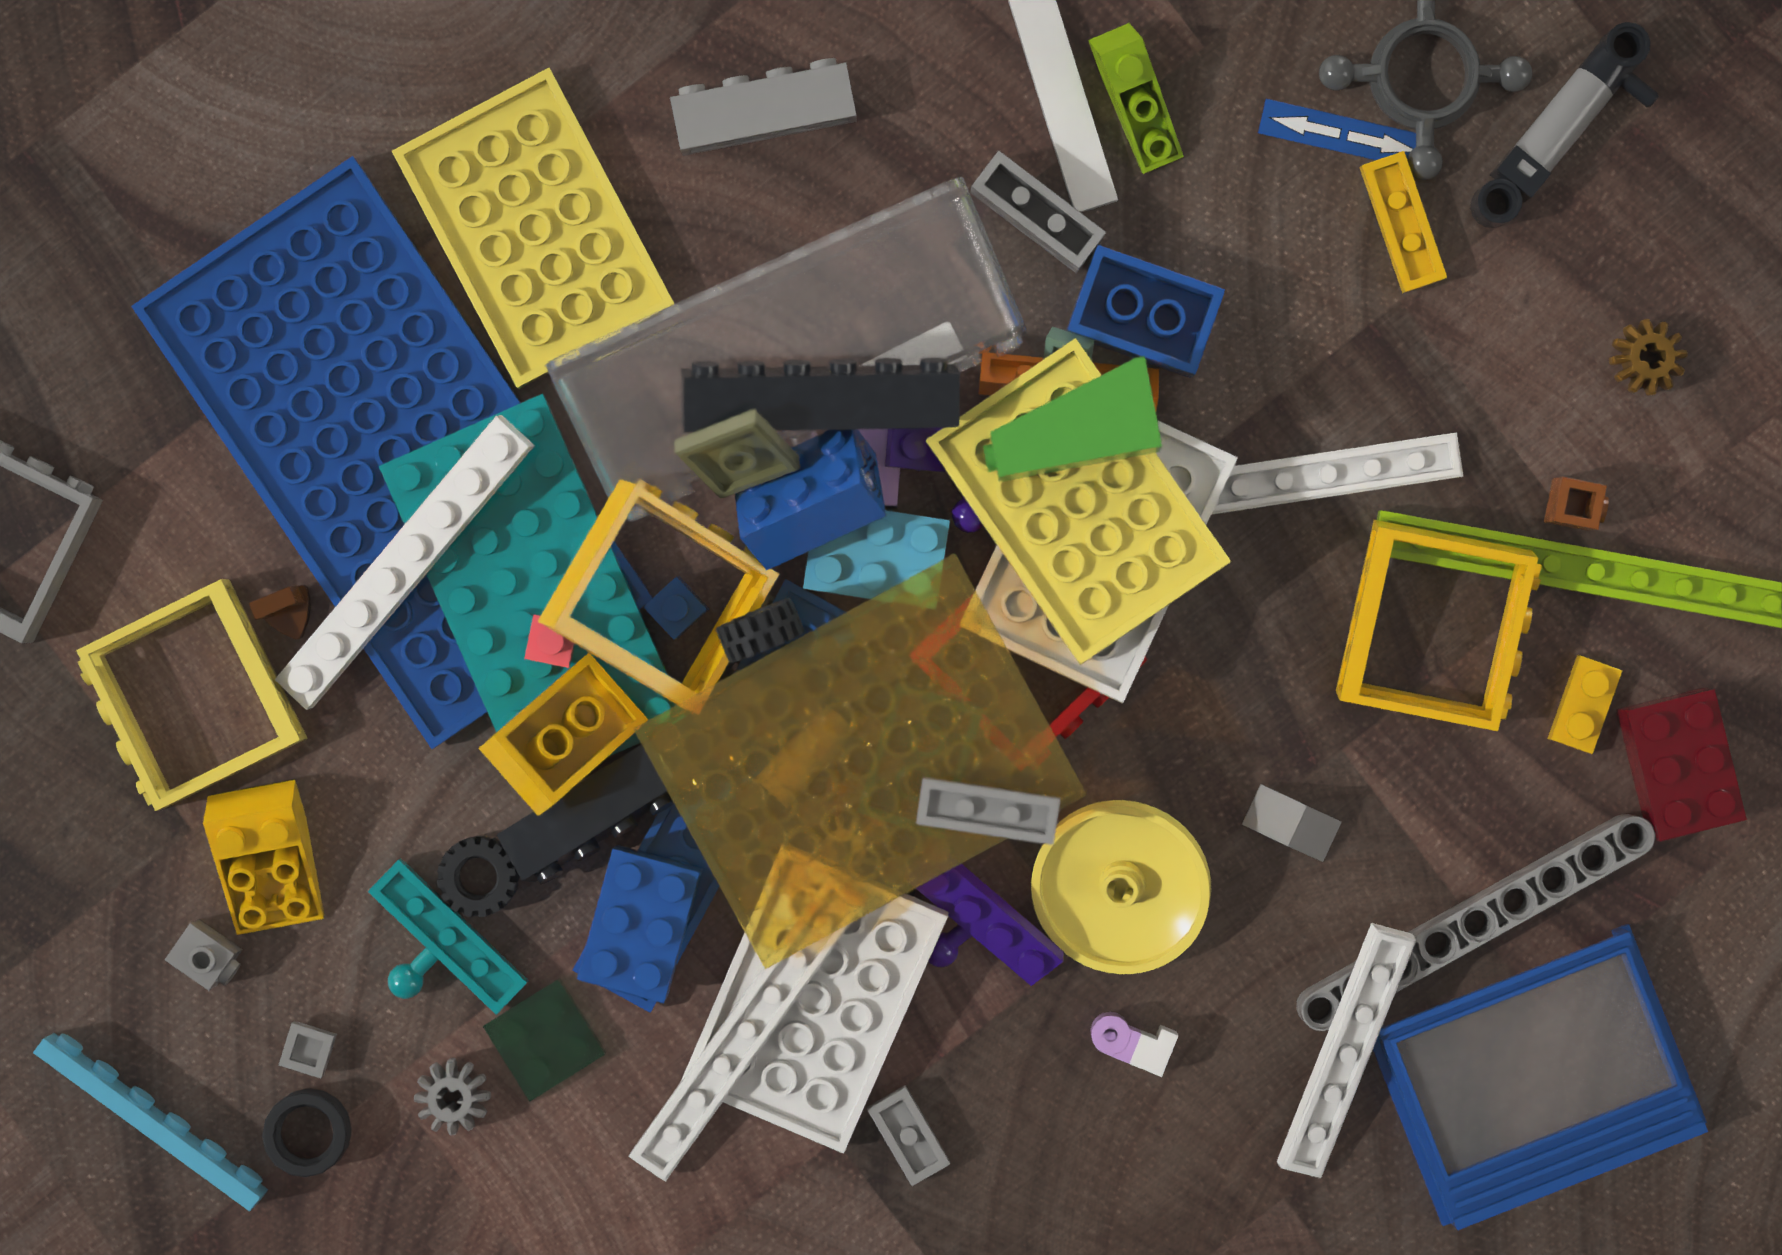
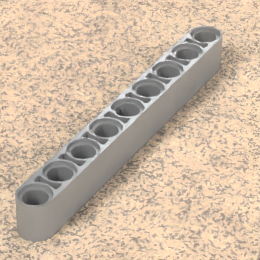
M1631 814L1615 816L1412 929L1408 933L1413 934L1417 940L1396 992L1646 854L1652 848L1655 841V832L1652 825L1647 820ZM1635 823L1640 832L1639 839L1633 846L1625 847L1621 840V832L1627 824ZM1596 845L1600 850L1601 859L1595 867L1588 869L1582 863V853L1588 846ZM1558 867L1562 873V881L1556 889L1547 890L1542 882L1543 875L1549 868ZM1518 888L1523 894V903L1516 911L1508 912L1503 904L1504 896L1509 890ZM1480 910L1485 918L1482 929L1476 933H1468L1464 926L1466 916L1472 911ZM1442 932L1446 939L1443 951L1436 955H1429L1425 948V941L1432 933ZM1356 961L1306 988L1299 995L1296 1009L1299 1017L1310 1028L1316 1031L1329 1030ZM1319 997L1326 998L1330 1004L1328 1014L1319 1020L1310 1018L1308 1015L1310 1002Z

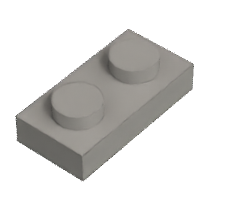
M906 1085L867 1107L869 1114L911 1186L950 1165L949 1158Z

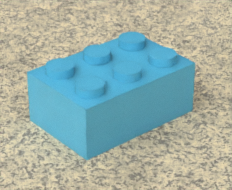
M886 511L885 517L808 552L803 589L936 609L950 520Z

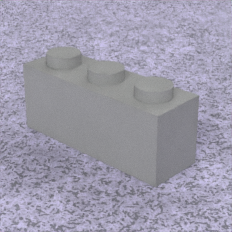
M1000 151L995 154L971 186L970 193L1075 273L1079 271L1106 234L1103 229Z

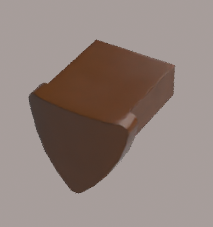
M306 585L288 586L248 603L255 620L265 619L269 625L282 634L293 639L303 638L310 617V596Z

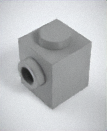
M198 919L188 925L165 958V961L209 991L218 986L219 983L226 986L241 966L236 961V958L242 949Z

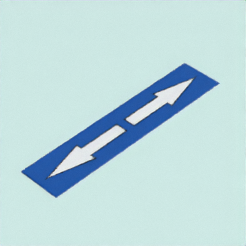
M1270 99L1265 100L1258 131L1259 134L1373 160L1402 151L1405 152L1406 158H1408L1409 153L1416 147V133Z

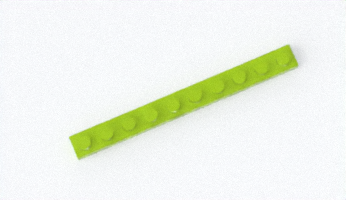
M1382 510L1378 511L1377 520L1532 550L1538 557L1537 564L1542 565L1539 575L1540 585L1782 629L1781 582ZM1395 540L1390 556L1392 559L1509 580L1512 579L1515 566L1513 563Z

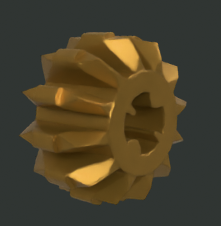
M1644 319L1640 321L1639 331L1632 325H1627L1623 328V333L1627 340L1620 338L1613 340L1612 346L1622 352V355L1610 357L1609 364H1622L1623 370L1619 371L1614 378L1617 382H1620L1630 376L1629 392H1637L1643 384L1647 396L1655 395L1658 385L1664 390H1669L1673 387L1670 375L1679 377L1684 374L1685 370L1683 367L1674 362L1675 360L1686 358L1687 351L1683 349L1674 350L1673 345L1682 339L1679 333L1673 334L1668 338L1665 337L1668 331V323H1659L1653 331L1651 321ZM1648 351L1650 354H1655L1656 362L1649 364L1646 361H1641L1640 353Z

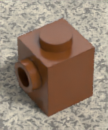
M1567 477L1553 478L1544 522L1586 531L1598 530L1599 523L1605 521L1608 511L1609 498L1605 497L1607 485Z

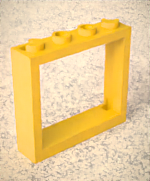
M640 478L636 484L620 479L537 622L678 706L699 715L729 663L716 628L746 613L759 609L778 578L779 573L772 569L766 570L747 546L742 551L732 545L731 542L734 536L712 523L708 529L697 523L695 520L699 514L677 501L670 506L659 499L662 494L659 488L648 484ZM634 504L745 573L682 684L569 617Z
M1374 520L1336 687L1339 700L1498 731L1501 719L1506 720L1508 709L1511 710L1512 694L1507 693L1511 676H1518L1522 663V651L1517 650L1521 633L1527 634L1531 625L1532 608L1527 607L1531 590L1537 591L1541 582L1539 575L1542 565L1537 564L1538 557L1532 550ZM1394 540L1515 564L1482 706L1362 683Z

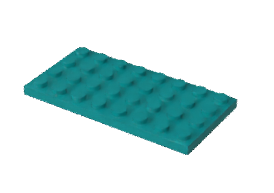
M540 394L379 466L405 525L496 416L503 415L535 445L426 574L496 733L589 653L575 644L570 668L524 659L533 615L541 616L598 518L544 394ZM610 546L569 617L668 675L612 546ZM591 654L648 719L644 725L609 756L654 737L686 717L682 707Z

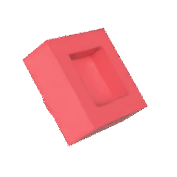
M534 614L524 659L570 668L575 644L537 622L540 615Z

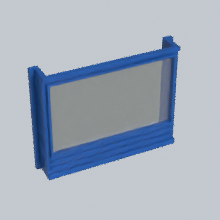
M1629 924L1611 930L1613 934L1611 938L1390 1025H1382L1373 1052L1442 1226L1452 1224L1457 1230L1463 1229L1708 1132L1705 1125L1707 1123Z

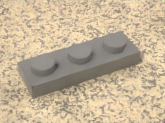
M923 777L916 824L1053 845L1060 798Z

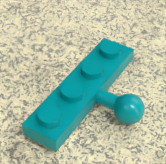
M401 858L368 891L425 946L424 950L410 964H399L389 973L388 987L396 997L410 999L416 996L422 989L423 975L438 960L496 1015L529 981L458 912L451 909V906Z

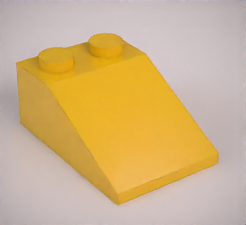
M588 653L479 747V750L539 816L578 784L644 725L648 719L596 659Z

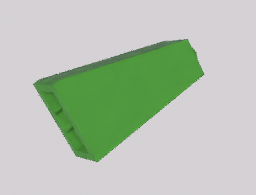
M1145 356L1135 358L991 431V444L983 445L988 472L997 471L998 481L1003 482L1160 452L1162 442Z

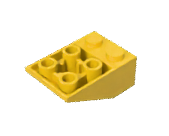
M296 780L208 796L203 825L236 934L240 935L324 919V910L307 819Z

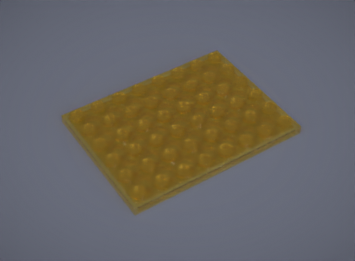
M956 553L634 728L765 969L1007 839L1005 837L916 824L923 777L1059 797V810L1087 796Z

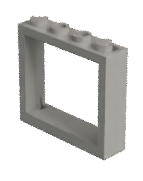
M0 440V466L80 505L25 617L22 618L0 607V633L20 643H33L103 500L91 494L94 486L73 476H69L66 482L52 475L55 467L35 457L29 456L27 462L11 455L14 450L13 446Z

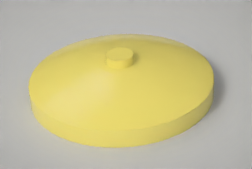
M1110 800L1082 807L1066 816L1056 825L1054 844L1043 843L1034 863L1031 893L1034 909L1042 928L1066 955L1098 971L1114 974H1135L1154 970L1173 961L1197 938L1205 922L1210 904L1211 877L1201 847L1192 834L1179 821L1158 808L1147 804L1126 800Z

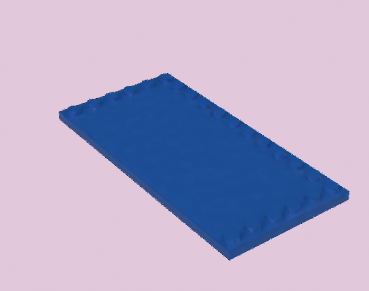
M353 156L131 306L335 607L404 526L379 466L521 403ZM613 540L611 544L612 549L640 610L653 596L615 540ZM425 575L363 649L430 748L435 749L488 712L427 575Z

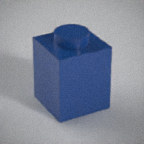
M678 576L644 606L647 612L673 640L682 636L710 610L682 578Z

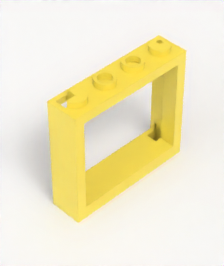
M220 579L76 650L81 659L78 661L82 670L80 675L88 686L93 684L100 698V701L96 702L99 714L106 725L110 726L113 724L120 739L116 742L117 750L127 766L133 765L140 779L136 782L139 795L143 794L148 806L152 804L155 811L165 809L307 739L283 687L275 681L277 675L229 579ZM213 603L278 737L170 790L105 655Z

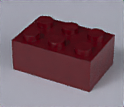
M1699 688L1616 709L1643 819L1652 825L1656 841L1660 842L1747 820L1715 689Z

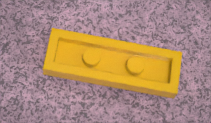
M1402 151L1360 166L1359 168L1402 294L1446 279L1447 275L1405 152Z

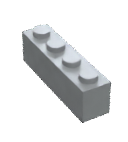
M828 58L810 63V70L793 73L792 67H782L767 71V78L749 81V77L743 75L724 79L722 81L723 87L706 90L704 84H695L678 89L679 95L670 97L682 155L685 156L857 122L847 64H837L835 58Z

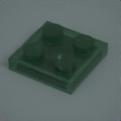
M560 977L483 1025L486 1033L529 1101H532L606 1054L605 1049Z

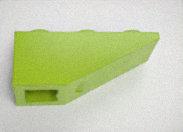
M1127 23L1088 40L1103 83L1143 174L1184 157L1143 38L1130 23Z

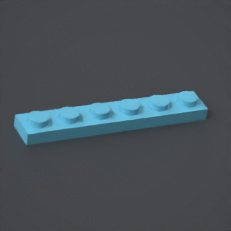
M53 1033L43 1038L33 1053L249 1212L268 1191L266 1187L261 1185L263 1179L254 1170L245 1165H241L239 1168L225 1158L227 1153L221 1146L209 1139L201 1141L190 1133L191 1126L180 1116L171 1112L168 1115L164 1114L153 1105L155 1100L146 1091L136 1086L130 1089L117 1079L119 1073L112 1066L101 1060L93 1062L81 1053L83 1050L82 1045L66 1034L58 1036Z

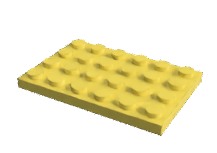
M550 68L539 72L392 150L395 159L518 389L676 306Z
M1075 338L960 416L959 427L943 428L926 439V443L1079 665H1082L1228 565L1231 560L1156 453L1003 482L998 481L997 471L988 472L983 445L991 444V431L1101 376Z

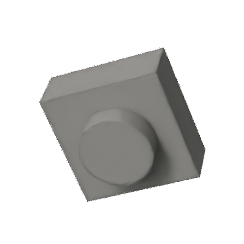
M292 1022L279 1066L321 1079L324 1077L337 1034L301 1022Z

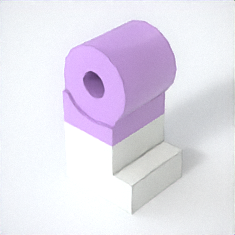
M1106 1012L1097 1016L1091 1025L1090 1031L1093 1044L1104 1054L1160 1077L1164 1073L1178 1038L1177 1031L1162 1025L1159 1026L1156 1036L1128 1025L1124 1017L1114 1012Z

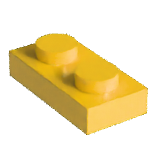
M1577 655L1547 739L1593 754L1623 670Z

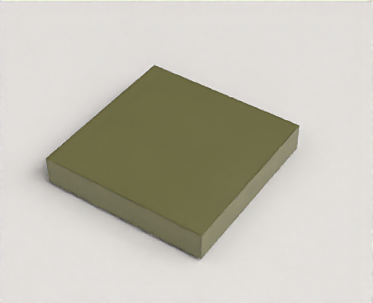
M755 409L674 440L675 454L720 499L800 469L799 455Z

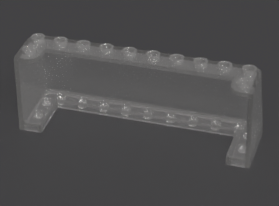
M957 177L551 360L545 366L608 499L620 479L636 484L640 478L662 491L659 499L667 496L671 503L695 492L691 484L701 480L675 454L674 440L694 433H684L681 423V369H691L693 362L712 361L719 363V368H737L738 362L747 360L765 362V367H783V362L787 360H807L811 362V366H829L830 360L852 359L857 361V366L875 365L876 359L896 358L902 360V365H920L922 358L939 357L947 359L948 364H954L957 370L962 372L983 362L980 357L981 353L995 350L997 357H1000L1022 347L1021 344L1024 343L1022 338L1027 335L1028 329L963 177ZM816 430L776 431L785 442L790 440L793 447L818 436ZM634 504L627 519L628 521L635 522L651 514Z

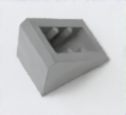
M1260 784L1242 825L1323 862L1341 825V821Z

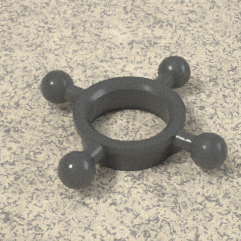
M1417 0V18L1405 21L1391 29L1376 46L1370 64H1352L1345 56L1332 55L1327 57L1319 68L1320 81L1330 90L1339 91L1345 89L1351 82H1369L1372 95L1380 109L1396 123L1407 128L1416 129V147L1409 153L1407 161L1412 175L1419 180H1430L1436 177L1442 169V155L1434 147V129L1444 127L1462 116L1473 103L1480 83H1499L1507 91L1518 92L1529 85L1533 75L1530 63L1520 56H1510L1499 65H1480L1478 53L1466 34L1446 21L1435 19V0ZM1418 34H1432L1447 40L1457 49L1464 64L1465 79L1462 90L1453 103L1439 110L1423 111L1408 106L1395 94L1389 81L1388 65L1394 49L1406 38Z

